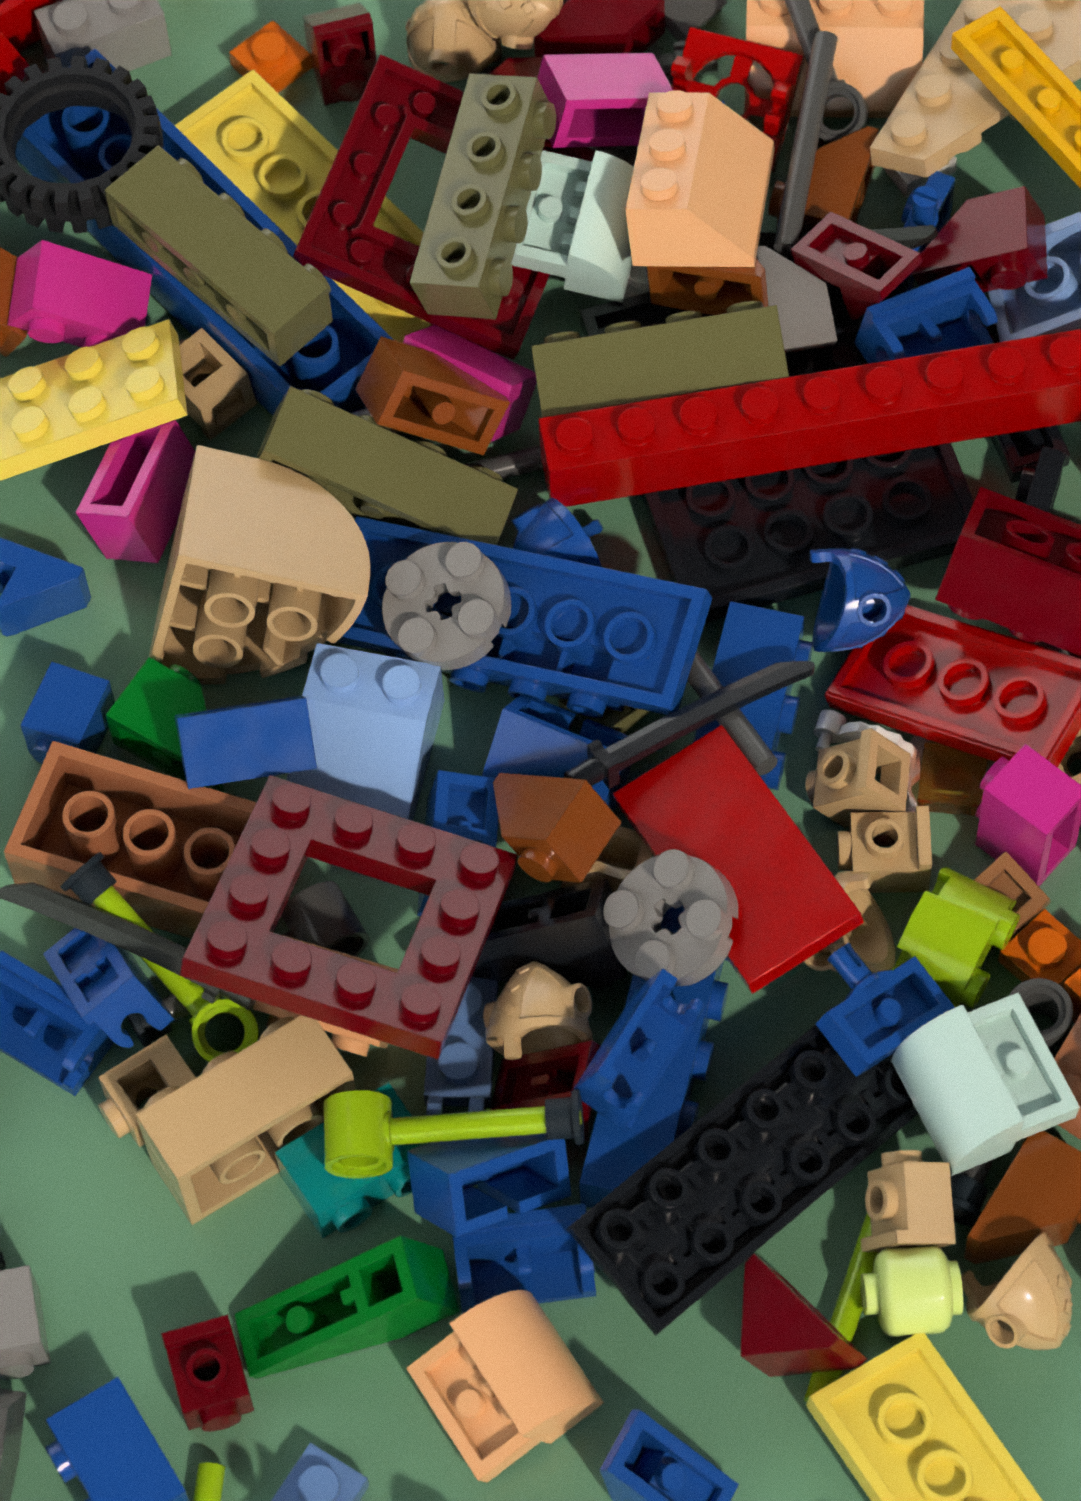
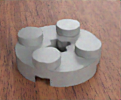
M441 542L423 547L408 556L406 560L394 563L385 577L387 588L383 596L382 614L386 630L392 641L412 659L434 666H441V670L463 668L483 658L494 647L491 641L499 633L501 625L506 628L511 615V594L505 577L479 548L469 542ZM450 593L453 597L461 596V602L452 606L453 616L448 619H443L438 611H432L434 603L443 594Z
M672 849L649 858L635 867L622 881L618 890L610 894L606 899L603 907V916L609 925L612 949L617 959L628 971L648 981L664 968L678 979L675 987L689 986L713 973L729 954L734 940L728 936L732 929V916L738 919V901L730 882L719 870L701 859ZM683 905L685 911L678 917L681 928L676 933H672L666 928L661 929V922L666 911L671 907L676 909Z

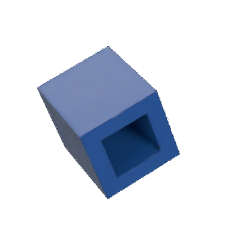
M51 661L20 725L29 754L39 763L43 764L52 741L96 754L109 728L106 713L115 703L110 681Z

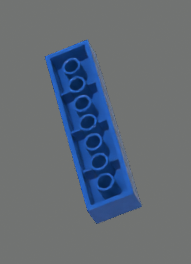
M96 49L85 55L89 68H92L96 58L107 60ZM110 63L113 73L116 68ZM70 106L47 113L27 127L17 142L15 157L34 177L49 183H78L99 177L118 164L130 147L132 134L129 125L116 114L98 107ZM157 109L163 133L164 150L176 160L184 158L189 161L200 173L205 185L218 196L221 193H226L232 197L243 210L246 219L260 231L267 228L275 233L285 245L288 254L292 257L297 245ZM95 219L87 220V230L122 265L152 274L150 293L191 335L203 328L248 373L255 399L272 416H274L276 408L290 386L298 390L309 389L320 392L330 398L334 406L349 413L367 408L355 389L380 337L394 339L332 279L324 276L331 288L329 297L333 321L279 367L113 224L99 230Z

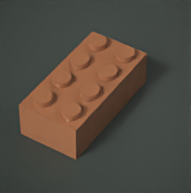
M52 741L5 847L4 855L15 884L35 882L80 900L71 888L64 892L60 886L88 860L101 852L104 856L101 863L117 880L113 887L148 926L192 939L256 802L208 787L188 789L187 781Z

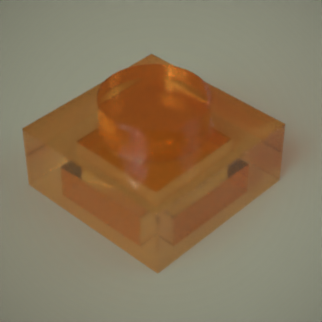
M924 743L918 790V806H929V812L975 816L982 802L983 790L980 789V783L987 773L988 759L943 744Z

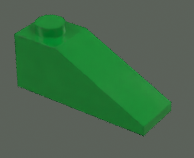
M400 1235L235 1313L234 1316L249 1377L258 1379L404 1338L460 1311L443 1249Z

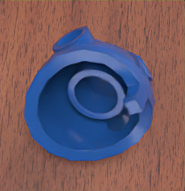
M550 498L546 502L531 507L511 520L518 532L512 549L602 567L596 550L589 539L603 530L599 519H594L587 525L581 526L562 503L554 498Z
M858 548L810 550V561L812 563L830 562L813 628L812 642L814 651L835 652L862 648L866 644L883 637L897 621L903 618L911 594L904 583L903 576L896 569L893 571L887 566L888 563L883 558L873 557Z

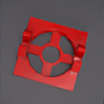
M689 27L682 57L677 56L671 66V76L674 77L671 87L673 91L710 93L716 98L719 92L727 85L739 84L745 87L749 93L750 102L747 110L741 117L745 120H748L752 115L764 118V130L762 132L774 141L771 172L775 173L805 56ZM727 55L735 56L730 76L721 79L716 85L712 86L693 81L697 73L710 61ZM753 61L759 63L771 76L774 85L771 92V100L757 97L754 88L748 83Z

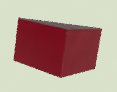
M591 1040L523 1054L519 1059L508 1060L503 1058L490 1110L545 1106V1099L571 1097L572 1090L601 1045ZM582 1101L584 1141L589 1142L596 1111Z
M753 1254L745 1262L740 1353L743 1359L769 1377L850 1370L860 1367L867 1358L782 1274L756 1254Z

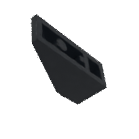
M607 878L501 902L472 977L508 982L516 972L515 970L531 962H539L566 978L571 985L582 983L586 987L601 988L612 984L618 979L625 978L627 969L620 963L612 949L609 925L603 916V907L606 899L613 893Z

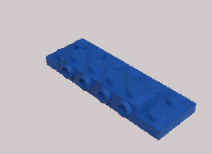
M356 516L355 522L365 538L371 564L369 590L361 613L350 629L337 641L338 643L383 652L386 656L417 661L405 654L392 641L383 621L382 602L387 588L385 584L387 572L394 563L406 560L415 551L428 545L441 542H469L479 548L505 577L511 594V615L506 628L501 625L499 633L491 641L494 647L483 658L463 668L441 670V672L451 674L449 679L451 683L474 692H485L488 682L508 686V695L515 699L521 694L541 701H545L547 695L567 699L566 707L591 718H602L606 708L623 712L624 706L665 715L679 709L712 602V596L707 589ZM450 593L443 594L434 603L432 611H438L443 619H448L453 616L452 606L461 602V596L453 597Z

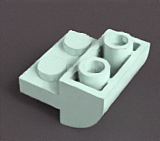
M543 150L540 158L542 163L541 182L536 191H531L526 209L528 220L526 236L522 243H517L511 264L521 268L564 277L565 290L623 303L632 268L625 208L634 167L620 158L597 150L595 151L593 162Z
M1019 992L969 1012L966 1011L964 1005H961L939 1015L908 1036L896 1049L891 1060L943 1162H949L951 1176L1010 1153L1016 1141L1074 1119L1080 1109L1076 1098Z

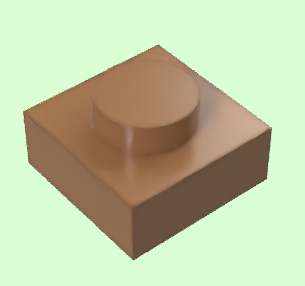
M1006 851L974 879L1017 901L1012 911L1020 914V919L1012 937L1052 902Z

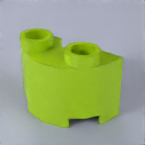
M948 867L941 868L932 892L925 890L912 913L897 946L902 949V952L895 966L890 970H894L916 956L955 1008L965 1005L974 1009L990 979L991 974L981 969L992 945L1004 950L1019 922L1020 914L1012 911L1017 901Z

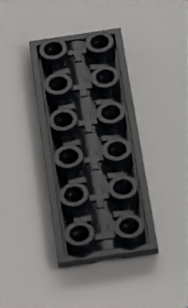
M814 1025L571 1224L567 1231L592 1261L614 1283L624 1299L656 1336L918 1115L908 1092L891 1062L893 1054L856 1077L819 1028Z

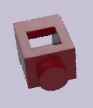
M228 1314L161 1333L188 1430L198 1427L207 1432L223 1430L239 1423L242 1419L241 1415L255 1411ZM220 1367L219 1374L211 1381H201L196 1378L197 1373Z

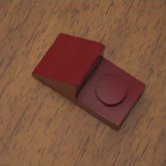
M833 212L828 213L791 248L796 265L841 289L849 318L853 321L866 312L867 307L883 301L923 262L919 252Z

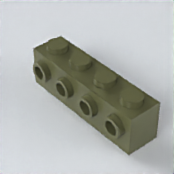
M469 74L409 282L427 314L496 319L502 296H507L511 290L513 282L511 263L517 243H522L526 236L528 224L526 209L531 191H536L540 185L542 176L540 158L545 140L553 136L556 127L555 106L552 102L548 101L537 77Z
M158 145L105 189L112 224L279 367L333 321L329 297L331 288L322 273L310 264L302 266L288 254L283 242L271 230L264 228L260 231L249 222L238 203L226 193H221L218 196L204 184L200 173L186 159L179 158L176 160Z
M745 301L729 306L725 314L702 317L701 312L685 311L668 316L665 319V324L641 327L640 322L625 321L607 326L604 329L605 334L580 337V333L574 331L551 334L544 338V344L531 346L542 418L789 377L777 305L763 307V303L760 301Z
M292 386L289 387L276 408L256 457L290 468L316 482L331 493L355 519L356 516L493 545L498 544L518 491L517 488L504 483L499 474L488 468L464 465L447 457L446 452L433 443L426 441L413 442L391 432L388 427L378 425L372 416H356L334 406L332 400L320 392L309 389L298 390Z

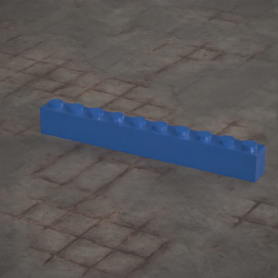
M730 601L712 672L723 687L775 663L811 661L813 642L803 640L804 616ZM793 684L740 708L778 760L777 765L772 771L760 776L768 788L773 790L779 789L786 753L777 751L781 733L792 735L799 708L800 697L791 696ZM715 720L697 729L694 742L719 727V723ZM683 905L676 909L671 907L666 911L661 922V929L666 928L672 933H676L681 928L678 917L685 911ZM724 961L713 973L703 980L689 986L674 987L670 996L677 1002L689 1005L691 1000L698 998L703 1002L704 1009L697 1021L693 1023V1029L632 1127L627 1132H624L597 1112L579 1181L580 1203H586V1207L592 1208L697 1122L699 1103L689 1100L694 1080L706 1081L709 1074L714 1042L705 1041L709 1020L721 1022L729 989V983L719 981ZM633 974L625 1007L635 991L647 982L646 980Z

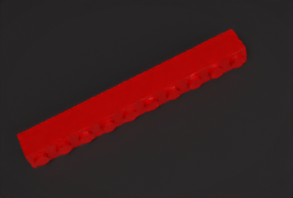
M1081 329L538 418L541 460L549 499L554 498L565 507L1080 422Z

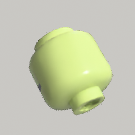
M936 1245L894 1247L881 1250L874 1260L873 1273L861 1274V1298L864 1314H877L881 1329L889 1337H905L919 1333H925L926 1335L943 1333L950 1326L952 1316L961 1315L963 1312L962 1278L957 1260L948 1261L942 1249Z

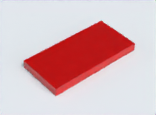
M907 605L903 618L897 621L883 637L866 644L862 648L851 650L824 696L831 708L994 762L1001 757H1005L1010 761L1027 744L1058 768L1081 729V659Z
M722 725L613 793L617 805L653 856L660 855L666 850L676 849L707 862L728 879L737 897L738 919L732 916V929L728 937L734 941L726 958L752 994L864 923L859 909Z

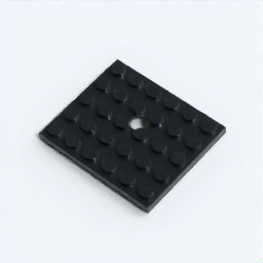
M785 257L795 263L793 257ZM823 279L821 280L826 283L837 343L835 346L786 353L789 377L868 364L854 343L864 314L855 321L851 320L841 289ZM649 291L624 298L623 303L612 301L580 310V325L584 336L587 337L605 334L604 329L607 326L619 322L636 321L641 323V327L665 324V319L668 316L688 310L651 304ZM890 293L884 300L892 298V294ZM702 313V317L713 316L711 314ZM951 443L641 494L672 582L707 589L712 596V602L705 623L726 617L730 601L763 607L823 590L830 562L812 563L810 561V550L858 548L865 551L868 555L883 558L888 563L887 566L892 570L951 555L974 503Z

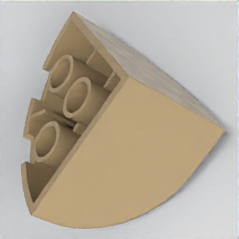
M197 445L171 545L149 657L166 667H169L171 664L184 667L201 684H225L227 674L260 670L262 678L285 672L306 663L308 652L315 649L317 643L324 644L326 641L332 644L336 643L350 629L361 613L369 590L371 568L369 551L365 538L352 515L322 486L290 468L254 457Z

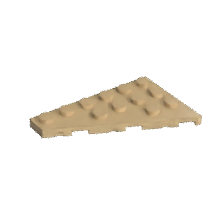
M962 0L870 146L872 165L927 178L949 164L953 156L967 152L982 142L981 133L1007 116L1014 121L1016 120L951 49L952 33L999 6L1007 12L1072 83L1081 78V0Z

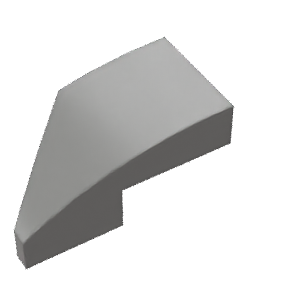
M758 246L756 258L765 268L768 305H777L785 354L835 346L837 336L826 283L768 247Z

